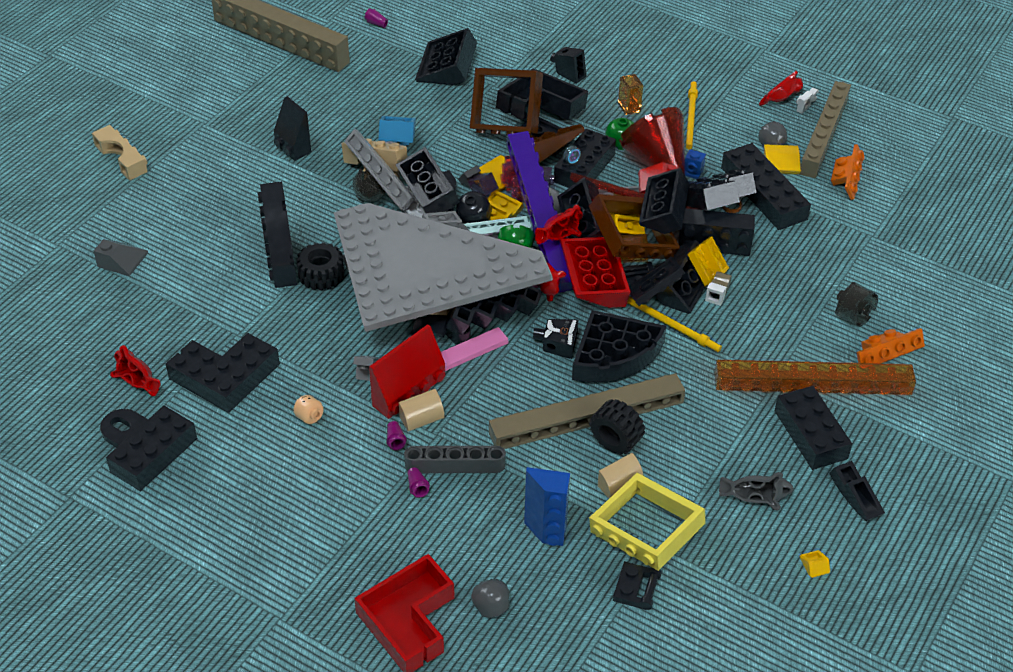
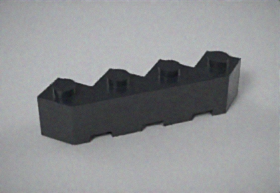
M530 286L454 307L450 312L445 328L463 335L470 326V323L485 329L494 316L505 322L509 321L516 310L530 316L538 306L542 291Z

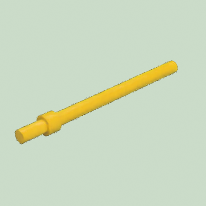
M695 81L691 82L688 91L689 110L686 149H692L695 105L698 97L697 83Z
M629 296L627 303L696 340L699 345L707 346L716 352H720L722 346L710 340L709 336L699 334L645 304L638 306L632 297Z

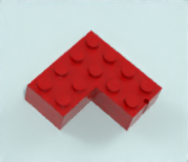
M429 554L354 598L356 614L403 672H414L423 666V660L428 663L444 653V637L426 616L454 599V583Z

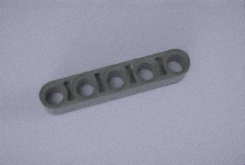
M410 446L404 452L405 469L408 471L415 467L421 473H500L505 469L506 452L501 446Z

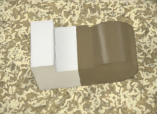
M717 271L714 279L707 287L705 301L721 306L729 289L732 275ZM716 293L719 294L720 297L719 299H715L711 297V295Z

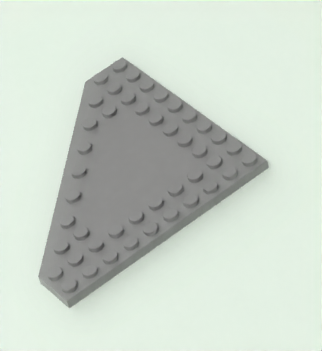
M370 203L359 204L355 207L334 212L365 332L553 280L545 257L540 250Z

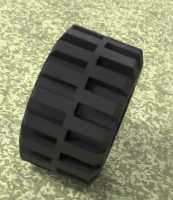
M323 242L321 244L314 243V245H308L307 248H303L298 253V277L300 282L305 284V287H311L312 290L319 289V291L326 288L328 290L332 286H337L344 277V262L342 252L339 251L338 247H333L332 244Z
M617 399L606 401L590 418L589 426L594 438L605 449L615 454H627L645 434V425L637 411L625 402H620Z

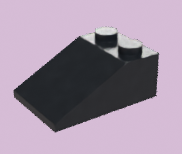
M286 96L284 97L274 128V144L277 148L283 150L287 156L296 161L311 153L308 114Z

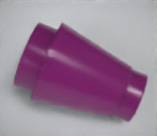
M369 8L366 11L364 19L367 20V23L383 28L387 26L388 19L377 10Z
M392 421L387 425L386 443L392 450H400L405 446L407 439L399 423Z
M418 468L409 469L407 475L410 493L415 497H424L429 492V482Z

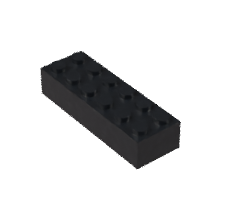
M753 143L723 152L721 169L726 174L734 169H746V172H753L756 193L747 195V197L778 230L808 220L811 203Z

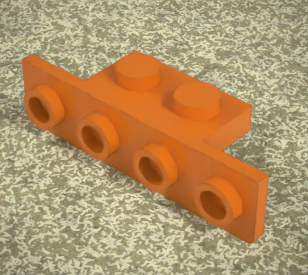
M858 144L854 145L851 156L840 157L835 160L831 177L833 186L846 183L845 190L850 200L855 199V194L858 191L857 185L858 181H860V171H862V162L865 158L864 152L860 150Z
M919 328L903 334L895 329H889L884 331L883 334L870 336L869 339L861 342L863 350L857 352L859 369L865 370L924 347L923 330Z

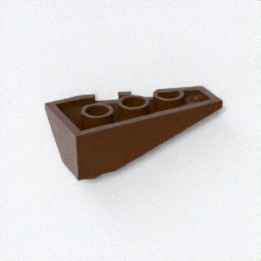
M578 124L558 130V133L544 132L541 137L531 135L530 138L533 137L534 150L539 154V162L584 132V127Z

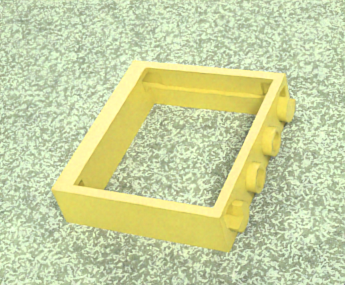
M636 473L589 517L590 530L596 537L604 539L613 547L623 550L629 556L642 561L646 566L649 565L659 571L705 524V509L645 476ZM635 494L685 520L657 549L607 522Z

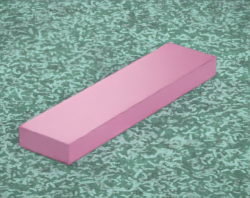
M497 327L442 351L445 371L508 344V338Z

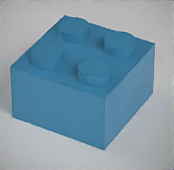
M382 116L379 120V140L385 142L396 141L400 142L399 144L410 145L415 139L416 118Z

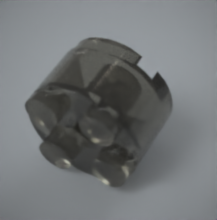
M852 282L845 290H841L838 293L837 300L839 301L835 314L854 325L863 326L871 318L869 316L871 310L875 311L877 307L878 295L864 286Z

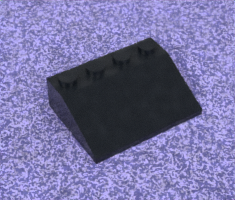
M466 28L429 41L415 78L416 82L453 85L466 81L477 41L470 29Z

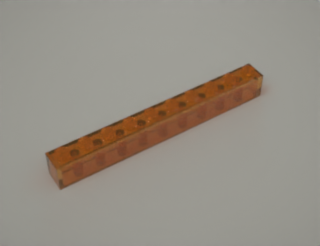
M716 360L714 371L716 390L792 392L814 386L818 393L912 395L916 384L912 364Z

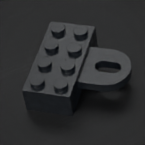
M164 405L149 419L130 409H118L107 414L100 424L104 440L116 447L106 457L110 473L140 492L197 440L194 423ZM121 422L130 428L121 431L112 425Z

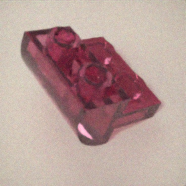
M505 156L504 163L501 165L503 173L500 174L501 184L505 185L506 191H511L512 198L523 203L522 192L510 156Z

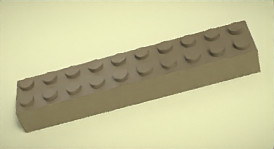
M212 0L214 20L337 72L350 63L348 36L260 0Z

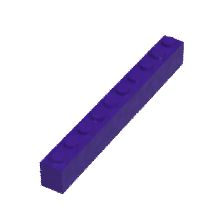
M528 131L508 134L507 149L535 233L537 228H544L546 221L550 217L557 215L558 212L553 208L552 195L549 196V185L547 181H544V170L539 165V154L534 150L533 137L530 138ZM548 239L544 243L538 244L546 262L556 271L562 270L566 272V277L560 279L558 293L573 290L560 240Z

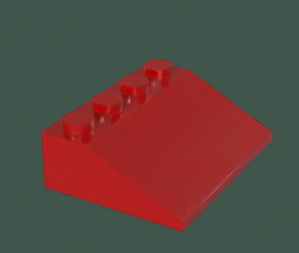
M604 237L560 239L575 297L608 308L626 307L630 296V289L620 257H613Z
M428 324L369 366L372 407L388 419L399 413V402L427 392L433 385L441 382L445 377V362L431 326Z

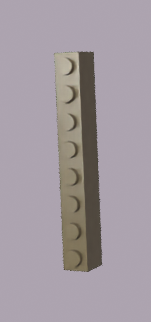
M835 81L802 158L799 175L816 179L847 104L851 84Z

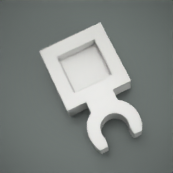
M811 88L810 91L799 96L797 99V112L803 114L811 106V102L817 99L815 95L818 93V89Z

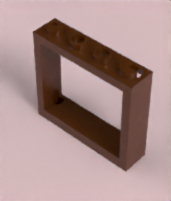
M475 68L470 129H475L476 133L483 134L486 131H491V134L501 135V132H506V135L525 131H528L530 136L531 134H538L543 73L535 70ZM485 77L531 79L527 127L481 124Z
M597 194L589 208L613 257L667 260L669 257L673 258L680 249L672 232L663 234L652 230L658 244L624 242L610 213L641 215L644 198Z

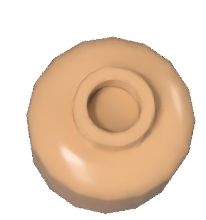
M304 395L296 400L294 414L306 424L316 423L323 415L322 403L311 395Z

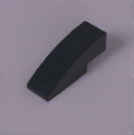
M852 461L832 469L829 474L850 506L865 521L885 514L866 477L860 476Z

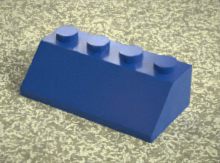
M527 467L524 523L542 543L552 546H563L567 527L570 473Z

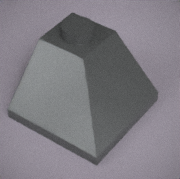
M103 239L94 250L97 267L130 276L148 254V250Z

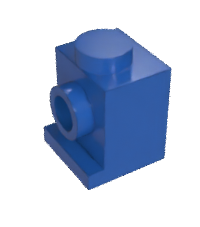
M690 149L685 157L684 175L694 179L699 178L704 170L706 154Z

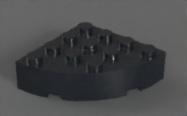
M281 181L260 184L261 192H257L259 203H263V206H259L261 217H265L261 218L262 229L264 230L266 256H270L267 257L268 268H272V270H269L270 281H274L275 288L297 285L283 183Z
M592 310L573 362L572 380L607 382L619 380L637 373L649 365L660 353L665 342L667 326Z

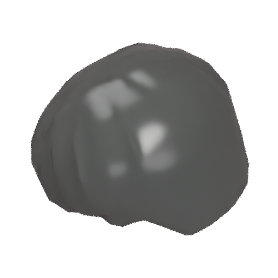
M769 122L762 126L758 138L763 147L764 144L785 145L788 138L787 130L779 122Z
M498 579L485 580L474 587L471 599L483 617H497L509 609V589L503 581Z

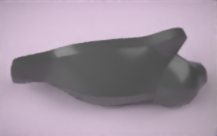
M777 472L772 476H746L735 481L721 477L719 496L733 495L746 502L766 503L774 510H779L781 508L779 500L793 492V485L782 478L783 474L781 472Z

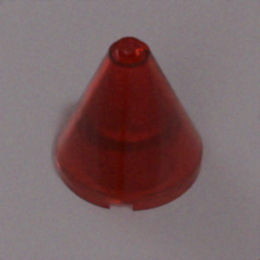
M680 108L661 109L663 114L653 116L652 113L633 123L621 134L623 140L619 139L622 148L647 167L664 162L679 168L681 167L685 175L684 116Z

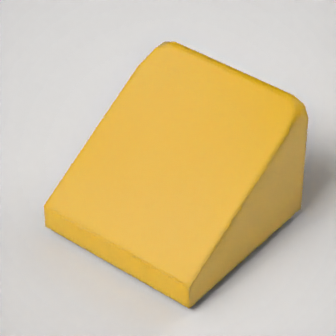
M817 550L800 555V560L810 577L813 578L830 573L829 558L821 551Z

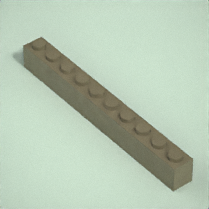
M676 373L664 375L659 378L609 389L584 397L573 398L568 401L553 403L548 406L504 417H497L489 420V435L494 446H501L507 449L589 428L590 418L610 399L625 402L637 411L638 414L684 403L685 388Z

